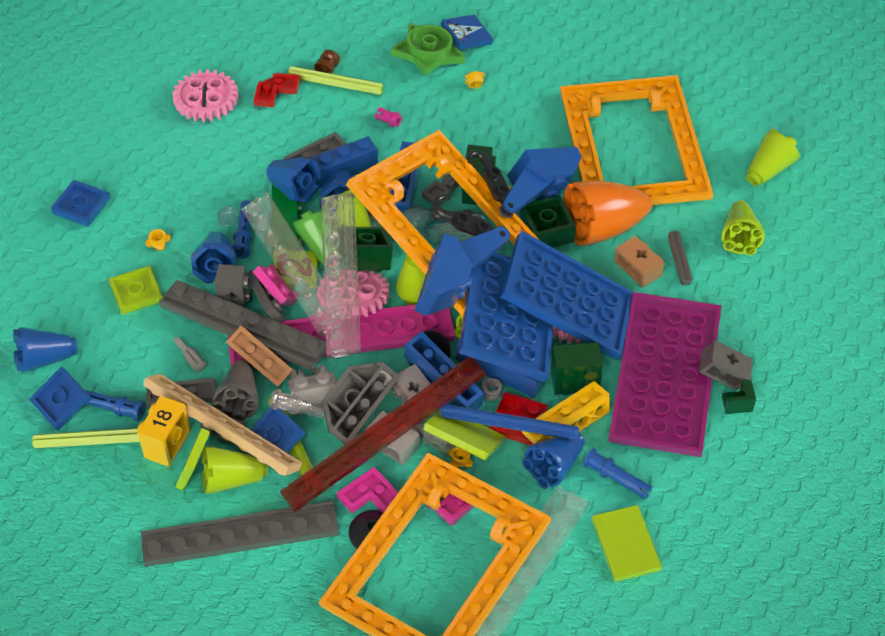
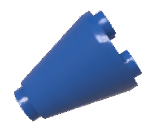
M26 327L13 329V340L18 350L14 351V363L17 364V371L29 372L71 358V355L77 354L75 337L70 338L69 335Z
M579 433L576 440L552 437L528 447L525 452L522 465L537 480L541 488L555 487L562 483L585 445V439Z

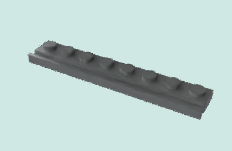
M176 280L165 293V297L159 300L160 307L230 337L242 326L276 356L311 371L314 369L313 366L320 361L329 348L328 342L179 280Z
M333 501L141 531L145 567L339 535Z

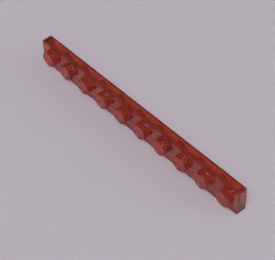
M468 357L280 491L281 496L294 512L298 511L485 377V372L472 357Z

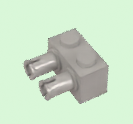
M318 365L315 366L313 376L305 377V373L301 369H298L299 375L296 374V370L291 372V380H288L294 415L323 410L321 401L336 383L334 373H327V368L324 365H320V371Z

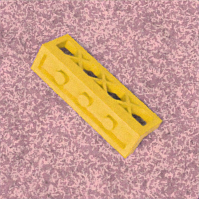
M593 381L536 419L577 426L580 432L610 412L609 393ZM522 431L533 444L553 437Z

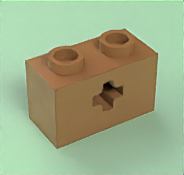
M636 236L616 247L614 262L642 288L662 276L664 261L659 255L649 249L645 242Z

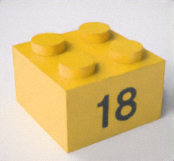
M160 396L157 402L151 405L149 415L145 421L139 424L137 430L144 458L170 467L191 432L186 405Z

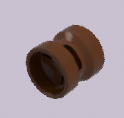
M324 50L320 59L314 65L315 71L332 74L334 68L340 62L338 54L332 50Z

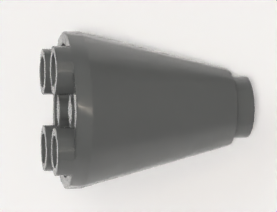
M242 359L232 364L212 398V406L232 419L245 421V419L256 413L259 406L253 369L249 362Z

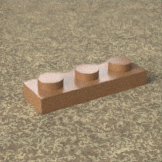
M242 326L226 342L277 387L293 371L292 368Z

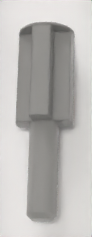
M179 337L174 338L175 344L183 351L184 359L196 372L202 371L206 367V362L192 347L188 348Z

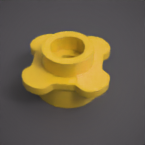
M478 71L470 72L465 75V84L472 89L479 88L484 84L483 77L485 74Z
M155 229L149 233V239L145 241L147 247H154L161 251L165 249V244L171 240L169 234H165L163 230Z
M459 447L449 450L448 455L451 457V465L457 468H470L473 465V461L470 459L471 453Z

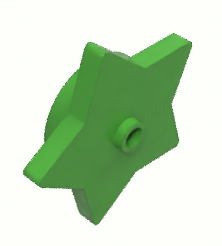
M409 23L407 39L391 48L392 56L413 62L424 76L430 74L440 65L463 64L465 62V55L453 44L451 34L446 29L436 25L417 26Z

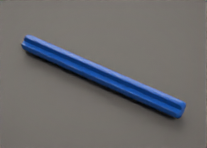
M444 404L441 408V416L448 419L576 440L579 435V427L449 404Z

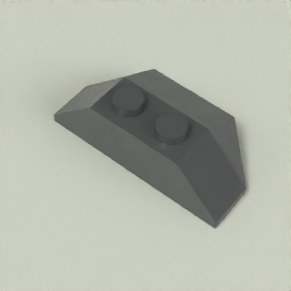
M384 362L349 366L321 401L328 431L348 446L399 379L400 375Z

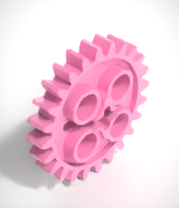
M209 69L205 73L199 70L196 75L191 72V77L184 76V81L179 80V85L174 86L173 102L176 110L180 111L181 116L186 114L187 119L194 117L195 122L199 118L202 119V122H205L206 118H209L211 122L213 117L221 119L220 114L227 116V110L233 111V106L237 105V85H235L234 80H231L230 76L225 77L224 72L219 75L217 70L210 73ZM207 84L206 107H204L205 85Z
M340 268V273L332 272V277L325 276V281H321V286L318 287V299L321 307H325V312L331 311V316L339 314L340 319L345 315L350 320L352 316L360 319L362 314L369 317V312L376 314V308L383 309V304H387V299L390 297L387 279L382 278V273L376 274L375 271L368 272V270L353 272L351 270L344 271Z

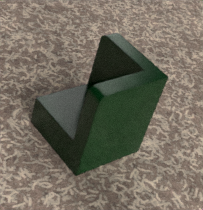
M751 380L742 381L740 391L722 393L721 398L726 414L753 412L756 396Z

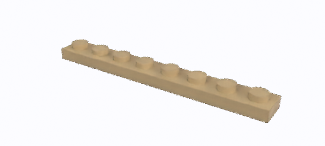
M156 374L145 378L143 386L150 389L154 395L163 396L185 404L189 417L202 422L204 427L213 429L223 439L235 443L242 451L249 452L257 457L259 462L268 464L278 474L287 476L300 470L302 462L164 375Z

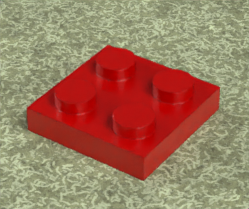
M504 392L496 413L536 419L548 410V405ZM495 426L489 427L506 436L505 438L530 446L533 445L522 431Z

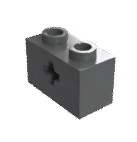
M219 264L215 277L217 296L246 308L247 302H251L252 290L248 289L250 276L246 275L245 266Z
M714 340L702 350L699 372L737 391L740 389L742 381L751 379L753 359Z

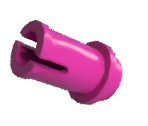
M382 107L377 109L381 114L375 113V119L388 123L390 127H398L401 124L402 116L398 112L393 113Z

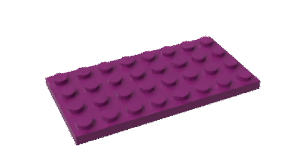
M633 292L608 442L702 457L712 378L700 373L699 368L702 350L714 340L717 341L722 305Z

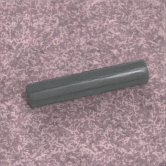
M678 231L669 232L668 240L680 283L682 285H689L692 283L693 278L682 239Z

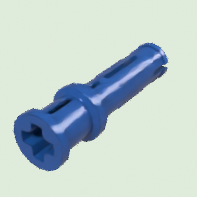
M244 200L240 204L238 228L233 234L235 242L232 247L237 258H246L251 252L249 243L252 241L250 227L254 204L249 200Z
M85 390L91 396L85 403L87 405L114 411L119 417L123 415L133 417L135 421H141L145 414L146 404L144 401L135 402L128 400L125 396L115 398Z
M592 448L584 459L583 466L585 468H592L600 473L602 478H611L641 496L644 500L650 494L641 488L647 492H651L653 486L616 466L612 458L607 459L598 454L595 448Z

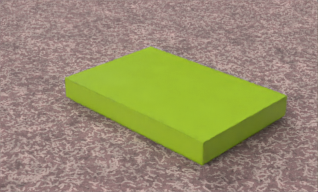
M441 410L431 417L424 426L425 431L483 460L492 455L503 444L506 437L482 424L443 418Z
M638 505L592 516L591 521L614 582L661 571L662 565Z

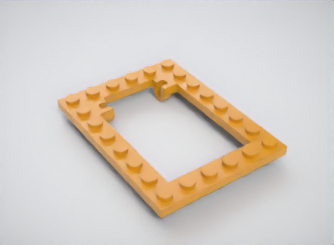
M678 75L560 86V96L572 146L577 147L582 156L578 164L581 181H604L588 118L600 117L602 102L648 98V101L651 102L652 112L666 111L685 180L631 187L646 193L651 198L652 205L709 200L713 198V191Z
M440 130L349 179L346 184L425 275L435 250L394 205L404 197V189L398 179L425 164L429 169L436 165L439 169L435 174L438 179L449 173L497 227L508 229L510 232L509 240L514 245L520 231L538 239L516 214L510 218L500 214L499 208L501 203L493 198L484 178L467 162L464 156ZM392 189L394 190V195L390 193ZM467 289L463 298H458L454 305V308L462 316H464Z
M427 453L320 599L319 605L370 636H426L361 599L357 594L421 505L424 503L438 510L441 506L440 497L442 496L446 499L449 494H452L497 518L493 524L490 538L503 546L442 635L475 636L550 525L551 517Z

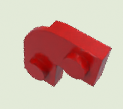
M274 73L272 78L263 82L259 81L254 96V106L274 107L277 93L297 95L300 75Z

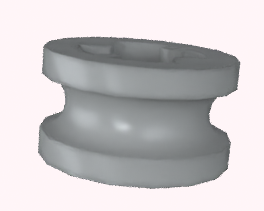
M495 378L486 379L482 383L483 398L488 401L498 400L502 395V383ZM491 387H494L496 391L493 389V392H490L488 388L491 390Z

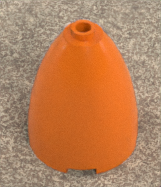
M574 182L567 185L563 195V201L576 225L574 243L577 246L600 243L623 234L642 221L652 208V200L646 193L634 187L616 182Z

